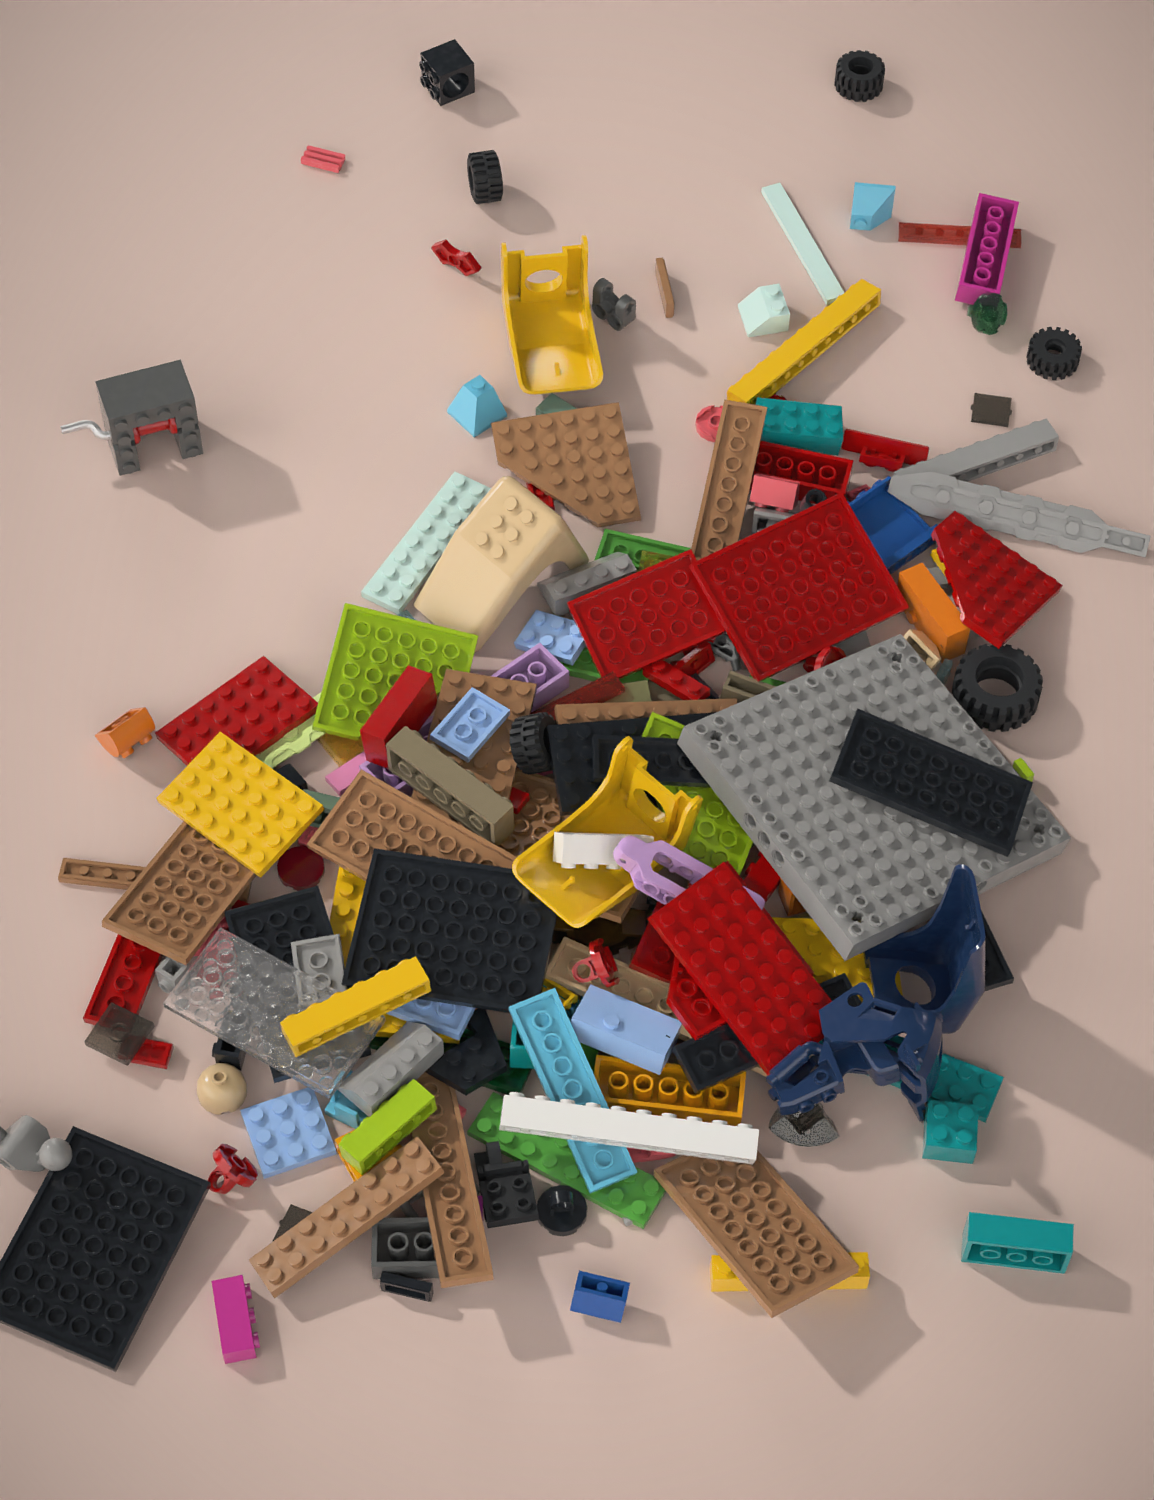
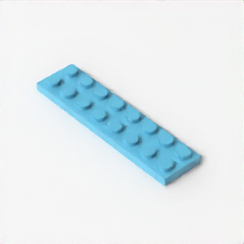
M550 989L509 1006L508 1010L546 1096L550 1098V1101L560 1102L561 1099L574 1100L577 1105L585 1106L586 1103H597L601 1105V1108L609 1109L556 989ZM566 1139L590 1194L637 1174L627 1147Z

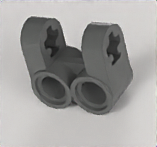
M605 278L599 279L593 287V312L598 318L602 320L607 319L613 329L620 331L636 319V300L627 294H624L619 299L613 293V284Z

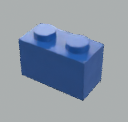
M579 1270L570 1311L621 1323L630 1283Z

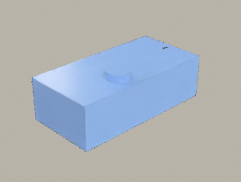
M591 984L571 1019L572 1027L580 1043L658 1075L661 1074L672 1053L673 1047L678 1041L682 1023L677 1019Z

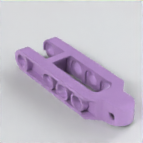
M626 836L618 843L613 852L616 863L630 873L635 888L664 905L686 889L654 872L650 865L652 860L668 868L669 872H675L690 880L692 885L713 870V868L663 840L645 843L637 837ZM744 887L762 910L765 905L764 899L759 894Z

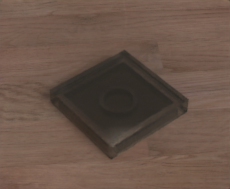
M111 1002L84 1042L86 1046L128 1066L154 1028V1023Z

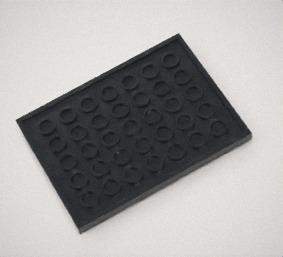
M374 848L341 984L347 986V988H352L355 983L366 981L374 977L378 972L389 970L397 966L402 960L411 959L416 956L429 978L431 992L416 999L510 1013L508 1010L509 1006L542 993L558 915L520 883L510 868Z
M73 1126L65 1140L72 1149L70 1164L60 1171H48L0 1260V1323L116 1372L211 1184L207 1180Z

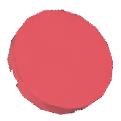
M715 405L705 407L697 414L696 430L707 441L715 442L723 408L721 405L720 407H714Z

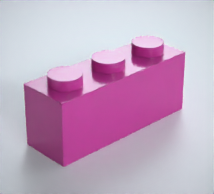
M243 1275L211 1281L225 1364L257 1358L255 1349L260 1348L258 1332H252L251 1324L256 1323L254 1307H248L247 1301L252 1299L250 1283H244Z

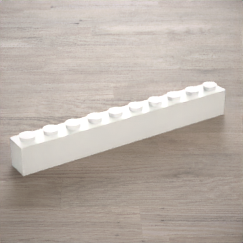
M510 1092L509 1095H504L499 1130L751 1165L756 1161L759 1129H753V1125L740 1123L737 1126L727 1125L728 1122L723 1120H713L712 1123L702 1122V1118L693 1116L687 1117L686 1120L679 1119L677 1115L672 1113H662V1116L651 1115L652 1112L648 1110H636L635 1113L628 1112L626 1108L620 1106H612L611 1109L601 1108V1105L597 1103H586L585 1106L577 1105L574 1100L561 1099L560 1102L550 1101V1098L546 1096H535V1099L526 1098L523 1093Z

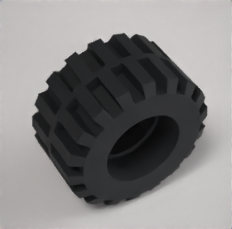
M861 50L856 52L849 51V54H843L838 59L834 82L836 91L840 92L842 97H846L848 100L852 99L855 102H866L868 99L873 100L875 96L878 97L880 92H882L885 64L876 54H871L866 50L865 52Z
M488 150L469 153L467 173L470 192L474 202L481 204L501 201L503 181L500 162L496 152Z
M547 712L521 716L512 722L510 730L511 752L515 763H517L518 768L524 774L531 775L552 771L545 728L547 725H557L553 716Z

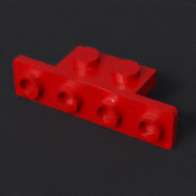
M845 429L841 446L842 450L860 453V463H864L868 467H883L891 472L902 468L904 463L915 465L920 461H927L929 453L928 446L851 429Z

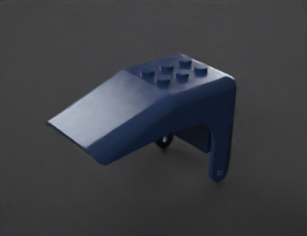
M963 864L954 867L940 905L927 924L919 929L896 935L863 952L865 968L870 970L874 998L915 1009V1003L905 999L898 991L895 983L896 973L898 971L913 973L925 981L931 992V1001L919 1005L924 1010H937L942 1014V1034H951L959 1030L985 991L984 923L973 871ZM875 1005L872 1007V1009H875V1010H878V1011H881V1012H884V1013H887V1014H890V1015H893V1016H894L895 1013H896V1012H894V1011L887 1010V1009H884V1008H881V1007H878V1006H875Z

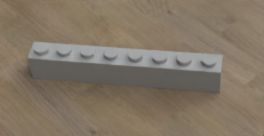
M1046 418L1041 421H1034L1021 428H1014L1001 435L997 434L984 441H977L964 448H957L955 451L944 455L940 454L927 461H920L907 468H900L894 472L893 476L936 472L968 482L1056 451L1059 436Z

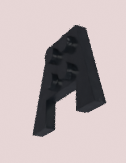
M478 1008L474 1010L467 1024L475 1035L446 1051L425 1071L465 1096L507 1071V1064L486 1009Z

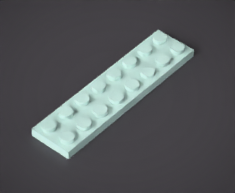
M454 472L363 588L361 597L400 615L430 576L455 531L491 488Z

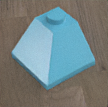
M855 182L850 229L870 231L890 219L896 186Z
M481 375L464 384L447 409V413L474 438L489 429L492 422H498L507 417V412L495 389Z

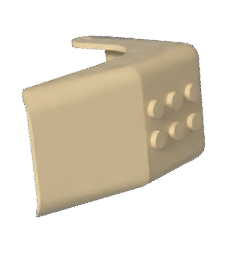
M503 476L455 531L415 600L414 606L437 626L478 635L475 652H478L521 595L545 568L555 562L563 561L571 570L587 564L589 558L559 514L515 478Z

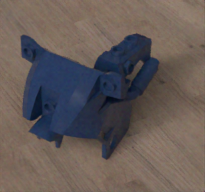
M858 983L819 1010L822 1033L824 1035L823 1044L808 1041L802 1046L798 1045L774 1066L766 1077V1081L772 1086L768 1090V1094L773 1101L778 1100V1111L781 1116L795 1114L799 1111L806 1113L821 1101L824 1103L833 1101L837 1094L845 1092L843 1076L846 1073L869 1075L874 1083L879 1086H886L901 1079V1093L908 1099L919 1122L924 1120L923 1110H926L924 1103L928 1101L936 1086L942 1064V1014L937 1010H924L918 1002L915 1003L914 1009L874 998L866 983ZM852 995H860L863 998V1002L857 1007H852L848 1004V999ZM875 1005V1006H878V1007H881V1008H884V1009H887V1010L894 1011V1012H896V1013H895V1015L893 1016V1015H890V1014H887V1013H884V1012H881V1011L872 1009V1007ZM901 1033L907 1034L901 1044L889 1040ZM885 1044L897 1048L898 1051L895 1052L888 1049Z

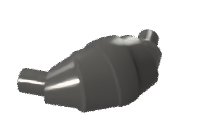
M727 633L717 636L714 643L708 642L711 644L713 654L725 659L726 662H731L733 671L742 669L739 661L741 657Z

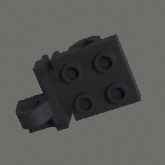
M499 1141L486 1143V1152L474 1153L480 1193L483 1196V1211L487 1227L495 1228L539 1220L529 1173L528 1159L502 1163Z

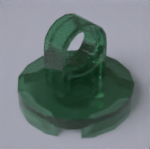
M991 292L983 293L976 299L974 305H968L967 316L971 317L973 327L979 333L987 335L996 334L1000 325L1005 324L1008 314L1007 304L1003 302L1001 295Z

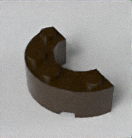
M630 908L621 924L601 918L594 919L579 928L570 926L558 916L553 943L561 944L563 938L567 937L589 947L591 941L602 938L604 942L601 945L603 948L608 946L612 955L619 954V949L625 947L631 950L639 945L646 929L645 910Z

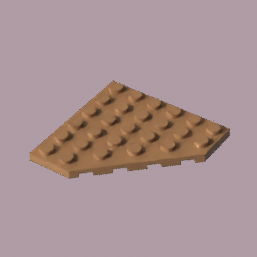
M619 402L491 423L499 466L509 469L518 478L536 486L545 495L551 496L553 500L563 503L572 512L590 520L591 524L596 527L641 521Z

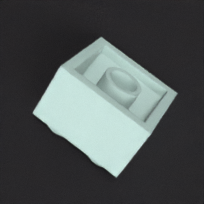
M780 284L758 287L738 304V310L748 337L788 331L790 312Z

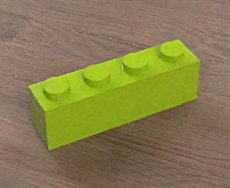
M412 1079L408 1084L402 1085L390 1100L384 1101L375 1113L364 1118L359 1127L342 1138L339 1143L341 1156L363 1175L437 1110L435 1097L415 1079Z

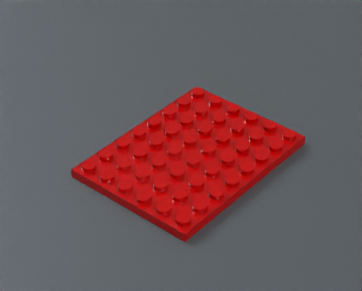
M842 492L703 557L689 566L749 673L758 682L820 653L827 646L841 643L909 608V605Z

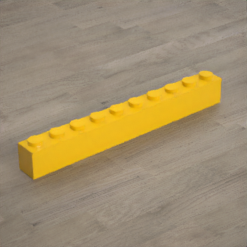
M860 279L856 284L851 285L844 294L839 295L832 304L826 306L808 324L798 329L796 334L785 340L779 348L772 351L767 358L759 362L749 373L744 374L737 383L731 385L727 390V400L755 405L757 397L768 399L874 311L880 305L881 289L864 279Z

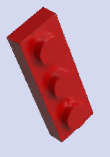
M664 660L643 668L644 677L682 700H704L710 696V688Z

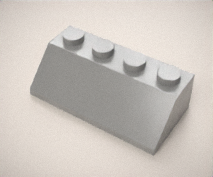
M616 552L537 582V586L553 614L561 616L570 612L567 602L637 572V569L628 554Z
M408 1021L339 1084L337 1090L367 1116H371L384 1101L390 1100L402 1085L408 1084L412 1079L417 1080L444 1054L443 1039L425 1024Z

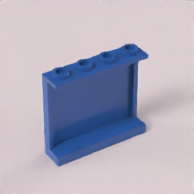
M888 476L884 480L876 481L868 491L860 492L852 502H847L891 575L936 543V541H933L931 534L938 524L930 527L911 507L888 493L891 477Z

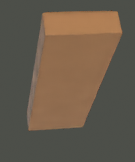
M663 257L656 258L655 274L665 317L672 318L674 316V299Z

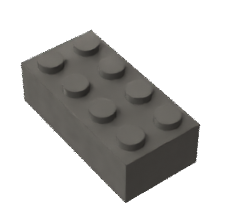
M428 1217L383 1218L372 1226L371 1269L373 1279H380L382 1271L413 1279L439 1278Z

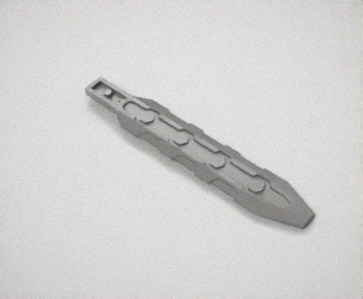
M936 472L891 476L888 493L922 515L944 520L956 511L964 515L975 525L983 528V530L991 529L1015 535L1016 538L1041 541L1078 553L1104 547L1146 557L1151 538L1150 535L1109 526L1089 509L1052 503L1031 495L1023 496L986 484L982 486L957 480L956 477Z

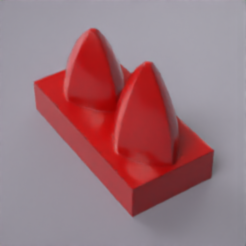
M704 642L683 651L684 657L681 660L670 662V665L691 676L694 673L699 675L716 660L711 644Z

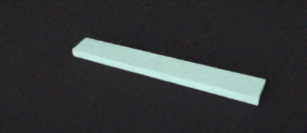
M781 183L762 187V195L826 305L832 304L839 295L844 294V291Z

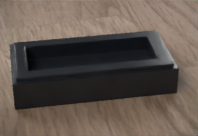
M383 1271L381 1273L380 1287L382 1291L427 1302L432 1301L434 1294L433 1283Z

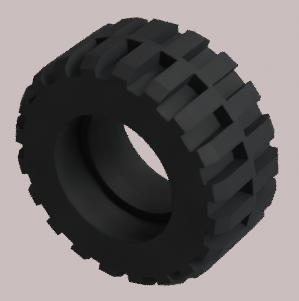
M984 644L980 645L978 650L976 648L968 651V654L960 659L954 676L952 694L980 729L984 727L988 728V731L991 732L996 730L1005 732L1009 731L1011 727L1013 730L1021 727L1022 723L1026 724L1031 719V716L1035 714L1043 688V677L1040 674L1039 666L1033 664L1034 660L1029 655H1024L1023 650L1019 648L1017 650L1013 649L1012 645L1008 644L1000 649L994 645L988 646ZM986 679H999L1010 684L1016 693L1008 696H995L984 691L978 683Z

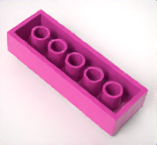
M979 193L955 301L995 310L1003 282L1019 205L1018 201Z

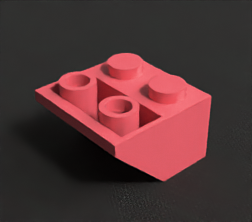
M757 473L754 475L749 501L755 502L754 506L767 508V506H775L777 511L789 512V510H793L798 505L800 482Z

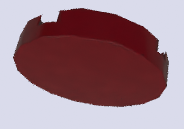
M306 846L293 847L285 851L279 858L277 863L278 877L283 885L297 891L317 886L325 873L324 859Z

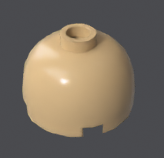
M216 1063L207 1067L200 1074L197 1080V1096L201 1106L206 1111L216 1115H222L221 1112L228 1111L231 1113L243 1105L247 1097V1084L242 1072L235 1066L227 1063Z

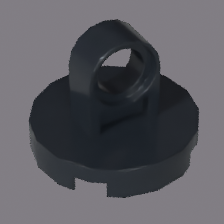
M558 1185L550 1187L542 1193L537 1201L538 1223L552 1235H572L586 1221V1200L578 1190L570 1186Z

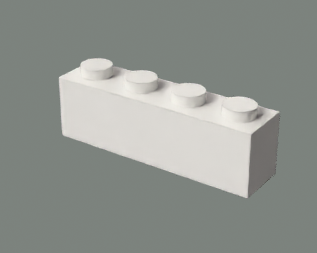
M554 832L553 862L561 863V868H576V864H584V868L598 869L599 865H606V869H621V866L616 863L613 856L614 849L618 843L626 836H634L645 843L654 842V836Z

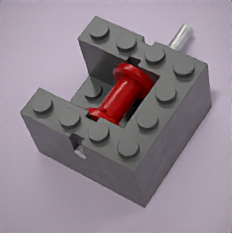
M181 359L95 381L105 431H102L97 423L90 420H82L60 426L62 434L90 429L97 438L108 440L119 476L140 471L136 444L140 443V436L169 430L176 439L182 459L203 454L195 397Z

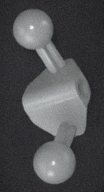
M27 1115L22 1116L7 1130L0 1126V1164L5 1168L41 1172L45 1168L50 1171H60L70 1164L72 1149L69 1143L61 1138L50 1139L47 1128L34 1118Z

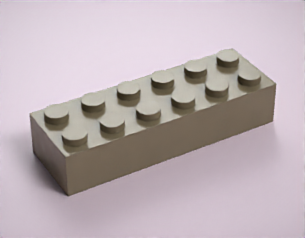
M405 726L386 743L388 769L468 830L497 846L514 831L512 802L508 798L498 795L489 784L479 781L473 772L459 766L454 758L444 755L435 744L425 741L419 732L412 731Z

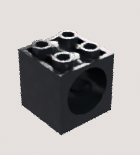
M455 39L420 53V82L424 88L428 89L432 99L436 100L440 106L475 93L474 62Z

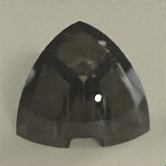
M821 1102L815 1104L813 1109L806 1113L799 1111L795 1114L781 1116L777 1109L769 1122V1129L776 1136L798 1146H819L840 1137L836 1126L824 1111Z

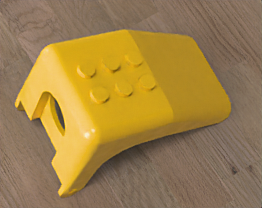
M581 236V245L562 246V253L525 256L524 250L507 251L506 242L501 243L502 304L509 347L521 390L527 394H545L586 390L600 385L603 380V369L589 303L587 236ZM541 270H553L560 273L557 278L545 283H533L527 280L531 274Z
M630 736L625 737L615 748L607 776L592 797L561 824L520 854L512 864V871L520 883L567 924L575 928L585 926L636 893L638 889L635 888L630 873L622 867L621 869H606V865H599L598 869L584 868V864H576V868H561V863L553 862L554 832L654 836V842L663 840L683 851L702 805L703 798L697 795L691 799L682 790L674 795L646 771L648 761L632 749L633 739ZM644 790L657 799L665 813L651 803ZM654 860L650 864L652 870L656 873L665 867Z

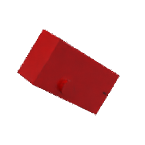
M408 665L360 729L366 761L388 769L386 743L405 726L412 731L418 732L437 705V695L431 673Z

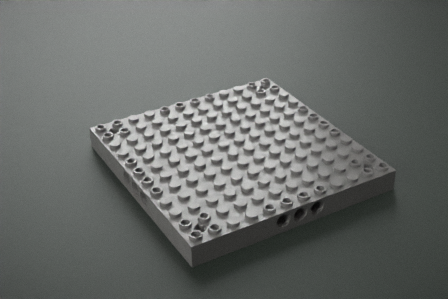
M902 634L683 727L677 742L845 961L931 919L940 905L956 865H966L973 871L979 895L1062 854L1071 839L1032 790L1030 791L1009 856L1006 857L829 782L857 708L1019 776Z

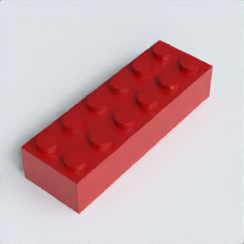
M761 441L750 490H752L754 475L759 473L800 482L799 501H802L808 491L812 489L821 490L825 493L827 499L841 492L846 498L854 460Z

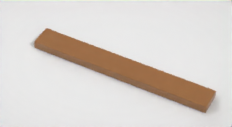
M63 858L58 880L62 883L127 890L145 867ZM252 882L238 900L248 903Z

